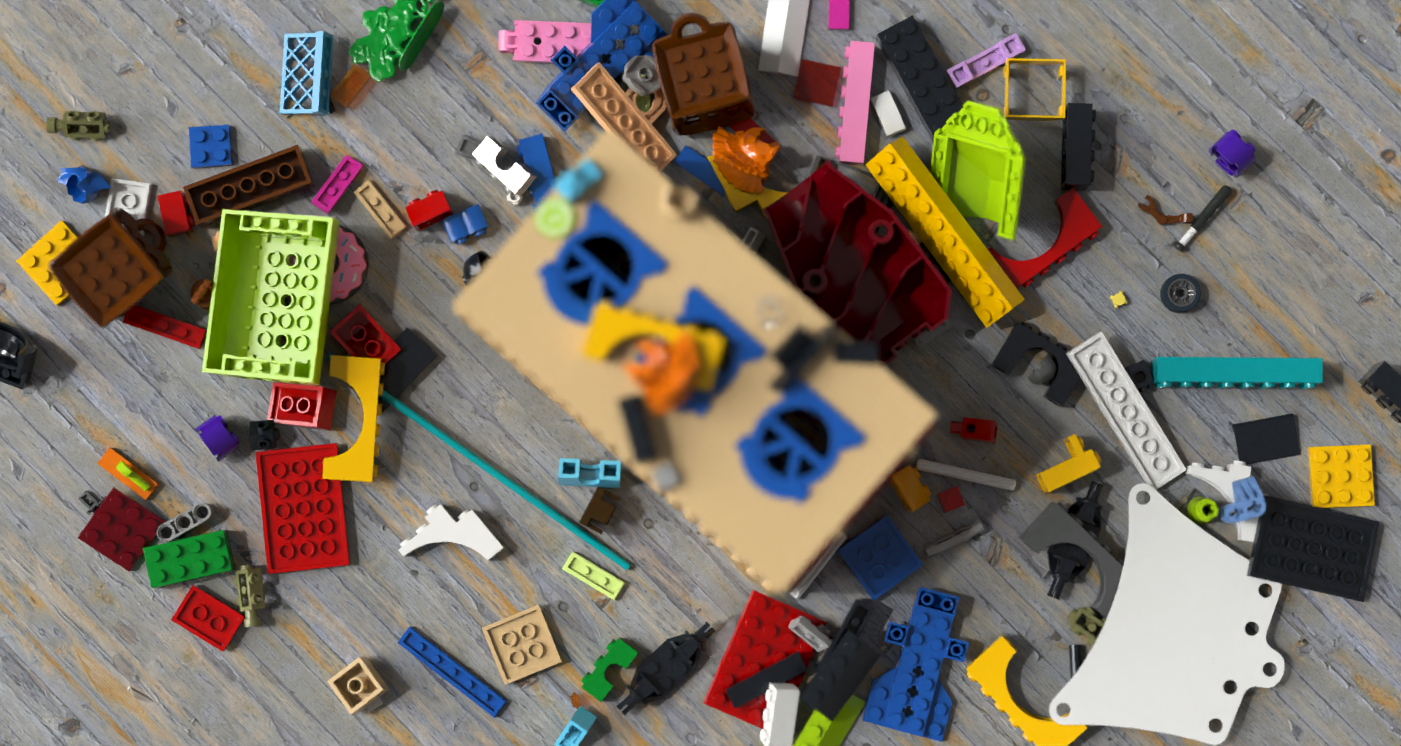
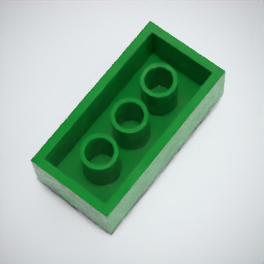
M220 530L143 548L151 588L164 587L236 570L228 530Z

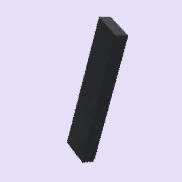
M796 651L726 688L725 691L733 708H737L769 690L770 683H784L805 672L807 669L799 652Z

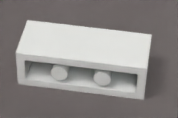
M770 683L769 690L766 691L767 707L763 712L764 728L760 732V739L765 746H792L800 690L794 684Z

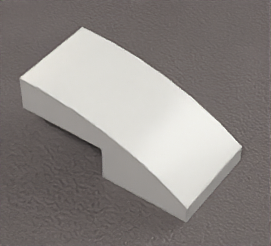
M889 90L870 98L887 138L906 130Z

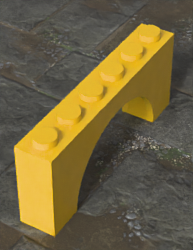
M602 302L601 305L596 304L582 352L583 357L604 362L609 351L625 338L635 335H653L674 344L677 342L680 334L686 331L688 337L695 341L696 346L694 348L698 352L696 358L700 361V371L696 373L697 380L694 382V388L710 392L724 339H720V334L709 331L707 335L699 333L698 328L686 326V329L677 327L678 323L670 320H665V323L656 321L657 317L649 314H644V317L635 315L636 311L627 308L619 311L614 309L615 305Z
M331 355L329 376L340 378L355 389L362 402L364 422L358 440L349 450L337 456L324 458L322 479L372 482L373 477H377L378 465H374L375 457L379 456V445H376V436L380 437L381 424H377V416L382 414V404H378L379 396H383V383H380V375H384L385 363H381V358Z
M1001 634L967 665V676L973 682L977 681L982 686L980 689L988 698L991 696L996 701L994 704L1000 712L1003 713L1005 711L1010 716L1009 721L1014 727L1017 728L1019 726L1024 731L1023 736L1029 743L1034 742L1037 746H1068L1087 729V725L1058 724L1052 718L1041 717L1028 712L1017 703L1008 688L1006 680L1008 662L1017 651V648L1004 634ZM1068 712L1065 715H1062L1061 717H1067L1070 714V712Z

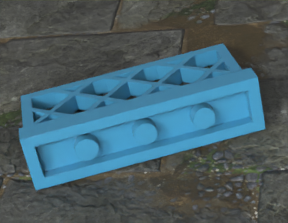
M324 31L285 34L280 114H329L334 35ZM311 38H316V45L310 50L306 44ZM291 39H297L300 42L294 51L291 48ZM304 47L308 54L301 60L297 54ZM312 57L314 59V66L309 70L305 63ZM295 58L299 64L291 70L289 62ZM303 67L307 74L299 80L295 74ZM293 77L297 84L292 90H290L288 88V82ZM311 77L313 79V86L308 90L304 83ZM301 87L305 94L298 100L294 94ZM292 97L296 104L291 109H286L287 101ZM308 97L312 100L311 109H306L302 105Z

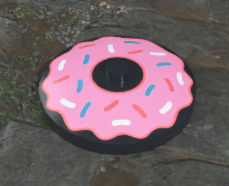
M339 225L330 305L344 302L353 297L363 286L369 269V259L364 244L355 233ZM293 255L289 260L291 266H293L297 261L295 255Z

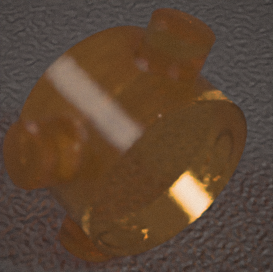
M574 692L570 696L573 708L576 707L578 709L581 706L579 694Z

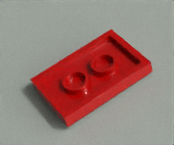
M192 585L171 620L220 651L225 652L246 616L197 586Z

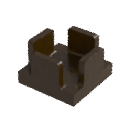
M598 486L579 523L602 534L603 530L590 524L591 520L595 519L608 525L616 507L603 501V498L607 495L618 502L621 498Z

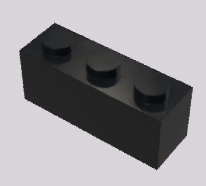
M634 394L617 399L635 464L659 458L641 395Z

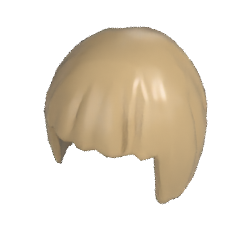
M667 185L662 195V209L668 218L675 221L684 220L695 211L698 204V195L685 188Z

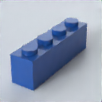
M543 134L520 139V145L516 146L519 158L523 157L525 166L537 176L528 187L530 197L534 196L536 202L532 204L534 211L555 188L554 184L556 183Z

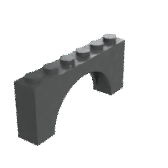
M1051 502L1021 534L1019 539L1037 554L1048 546L1057 543H1072L1085 550L1093 559L1099 574V591L1090 607L1102 618L1107 619L1119 586L1124 562L1118 557L1116 559L1110 555L1112 551L1105 544L1100 545L1096 541L1098 537L1090 530L1086 532L1081 527L1083 523L1074 516L1072 518L1067 513L1069 510L1061 502L1059 504Z

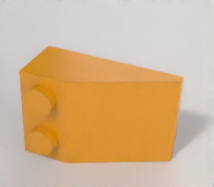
M910 465L888 478L908 513L917 510L931 500L929 496L932 495L926 484L922 486L919 481L921 475L916 467L912 468Z

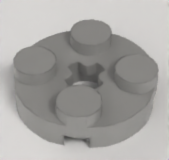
M637 55L627 62L622 79L635 93L646 97L655 93L661 87L653 57ZM646 72V78L648 79L643 78L640 73Z

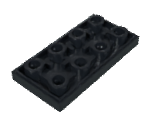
M408 327L395 340L401 350L385 364L384 375H380V383H383V389L396 399L437 357ZM379 397L378 404H382L383 414L391 404Z

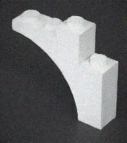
M1233 461V464H1227V469L1224 471L1225 467L1212 466V469L1204 468V464L1192 463V466H1186L1185 475L1193 476L1209 483L1230 504L1235 502L1232 482L1250 477L1251 467L1246 466V462ZM1253 505L1251 507H1247L1248 511L1254 509ZM1259 516L1236 522L1238 530L1237 540L1254 542Z
M434 504L426 511L428 515L425 518L430 524L428 526L423 524L416 530L418 534L412 539L410 537L406 538L400 544L402 547L399 549V552L403 556H407L416 549L428 544L453 542L472 548L484 556L487 561H490L505 547L474 510L470 512L465 510L458 516L459 521L456 522L442 504L439 506Z

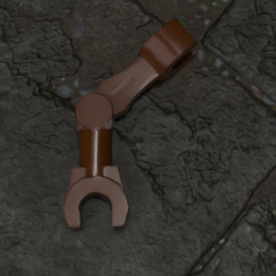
M1149 195L1145 197L1149 202V206L1145 207L1141 203L1137 205L1141 211L1148 215L1151 214L1159 225L1193 222L1192 213L1164 216L1156 209L1157 206Z

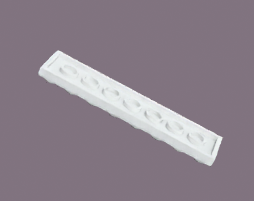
M1102 331L1066 353L1146 484L1157 490L1187 470Z

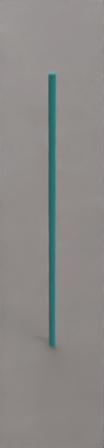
M330 353L327 360L330 361L331 355L334 354ZM383 389V396L379 397L626 571L628 570L631 563Z

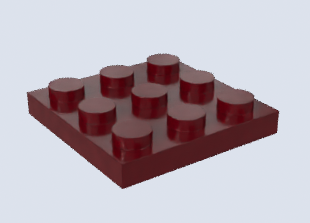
M113 486L78 535V539L130 572L142 555L143 548L149 545L156 535L158 527L165 520Z

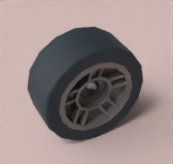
M1187 274L1173 275L1163 283L1160 290L1163 305L1175 313H1184L1194 308L1201 296L1199 284L1193 277ZM1177 291H1184L1185 294H1183L1182 297H1179L1177 295Z

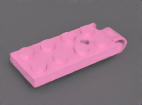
M514 20L515 31H499L498 52L514 53V62L553 63L550 59L565 45L577 56L590 43L591 23ZM535 38L541 39L540 45L534 44Z

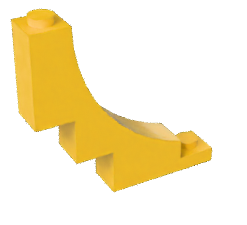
M714 156L707 157L735 213L756 202L762 210L788 193L763 187L764 191L761 194L741 192L739 189H735L733 184H728L727 180L723 178L722 173L718 170V165L713 163Z

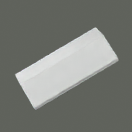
M769 0L758 67L759 72L798 77L810 0Z

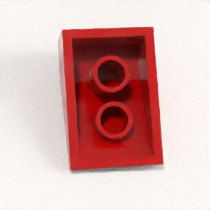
M361 303L329 331L351 356L381 358V363L386 364L401 350Z
M273 382L267 420H274L275 424L331 431L337 391L321 386Z

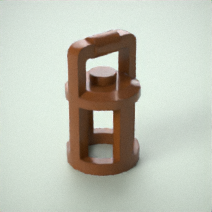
M209 279L196 281L190 290L191 302L205 310H210L213 281Z

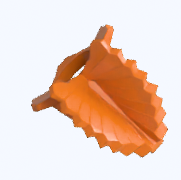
M718 126L717 132H714L712 135V147L714 148L712 152L714 156L713 163L718 165V170L722 173L723 178L727 180L728 184H733L735 189H739L741 192L746 191L749 194L754 192L761 194L764 191L762 184H764L770 174L769 166L780 151V143L773 142L768 144L760 141L761 134L766 131L764 128L755 127L746 132L738 131L733 135L728 133L722 126Z
M686 331L680 334L677 342L672 347L666 342H662L660 345L652 341L637 343L636 347L643 348L642 352L648 359L640 366H634L626 362L624 364V369L629 373V377L641 387V391L649 399L647 405H654V413L658 415L663 412H669L673 408H678L679 404L684 403L685 398L690 396V391L694 388V382L697 380L696 373L700 371V361L696 358L698 352L694 348L696 346L695 341L688 337Z

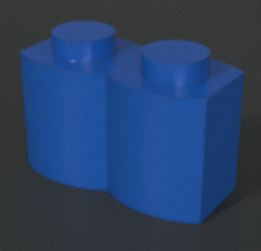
M479 204L441 220L450 242L457 245L467 242V238L472 235L479 237L487 233L486 229L489 228Z

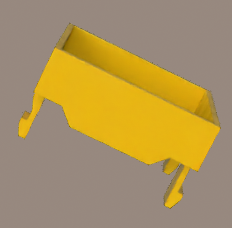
M1007 58L1004 67L1005 107H1003V115L1005 119L1018 121H1063L1065 119L1066 59ZM1009 63L1019 65L1062 64L1058 68V79H1062L1061 106L1057 109V116L1009 115Z

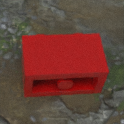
M179 190L158 195L157 198L166 236L174 237L193 232L192 227L195 226L193 215H189L188 207L190 206L185 193Z

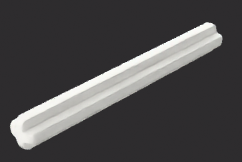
M918 459L916 463V469L1011 491L1016 486V480L923 459Z

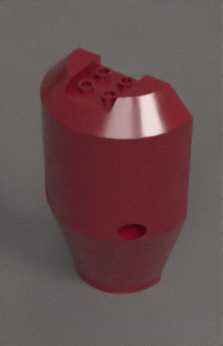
M829 160L787 194L762 209L768 218L790 279L797 292L852 341L879 343L878 364L882 367L898 357L893 349L899 351L908 344L906 340L912 336L914 339L924 332L923 327L928 332H931L948 319L952 289L894 212L834 168ZM882 226L886 229L887 234L885 237H878L875 230L877 227ZM812 276L820 278L821 284L818 287L810 285L809 279Z

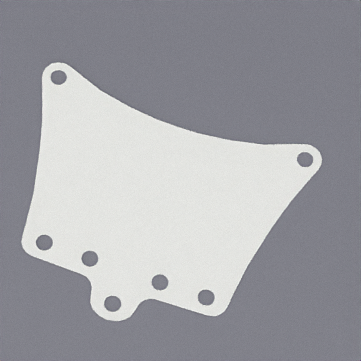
M1141 483L1135 485L1129 492V535L1124 566L1112 607L1093 648L1081 667L1052 700L1049 707L1051 718L1056 723L1062 725L1127 727L1173 734L1211 745L1221 744L1228 736L1246 690L1254 686L1262 688L1273 687L1281 680L1284 674L1285 665L1281 654L1272 649L1266 641V633L1282 585L1247 576L1250 560L1239 555L1201 529L1149 484ZM1140 491H1146L1150 495V501L1145 505L1139 504L1136 500V495ZM1264 583L1272 587V594L1266 598L1260 596L1258 591L1260 585ZM1248 622H1255L1258 625L1259 631L1256 635L1249 636L1245 632V626ZM1268 662L1274 663L1277 668L1275 675L1271 677L1263 673V666ZM1233 680L1237 684V690L1234 694L1225 693L1223 685L1226 681ZM1060 703H1067L1070 706L1071 711L1067 717H1061L1057 714L1056 709ZM1214 718L1221 720L1223 725L1221 731L1217 733L1209 729V722Z

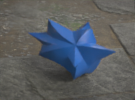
M81 165L77 168H61L62 174L57 182L66 185L68 195H72L73 201L80 202V204L94 200L99 190L111 188L100 173L91 172Z

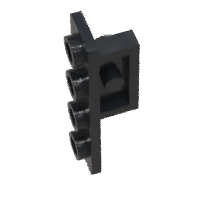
M798 324L769 355L782 371L772 380L768 387L776 393L785 390L789 386L790 381L796 375L802 373L805 365L819 355L823 346L834 339L838 329L830 324H826L813 338L802 325Z

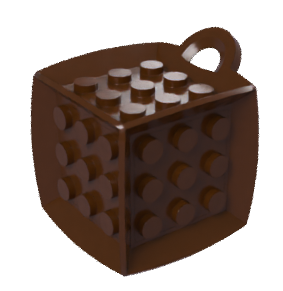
M687 13L675 20L670 35L653 42L652 50L659 82L671 116L672 129L677 135L683 136L717 129L718 126L726 127L754 116L756 108L752 100L743 56L736 37V30L732 23L719 22L711 24L701 14ZM689 24H696L701 28V32L682 36L683 28Z
M119 207L114 208L108 216L76 238L54 259L50 260L48 268L66 293L101 328H106L111 322L137 304L162 279L172 274V266L163 253L166 246V237L162 228L150 219L135 220L128 212ZM141 230H149L154 235L155 243L153 246L145 240L140 233Z

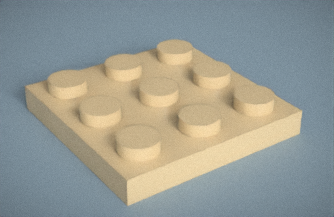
M540 605L482 627L504 685L562 662Z

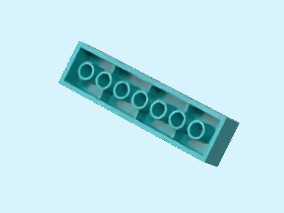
M1156 357L1151 360V376L1154 381L1151 384H1157V388L1172 387V384H1177V388L1193 387V385H1197V388H1210L1218 385L1220 389H1228L1238 385L1239 389H1250L1255 387V385H1259V389H1271L1275 385H1279V389H1292L1299 385L1300 389L1316 388L1317 384L1323 383V358Z

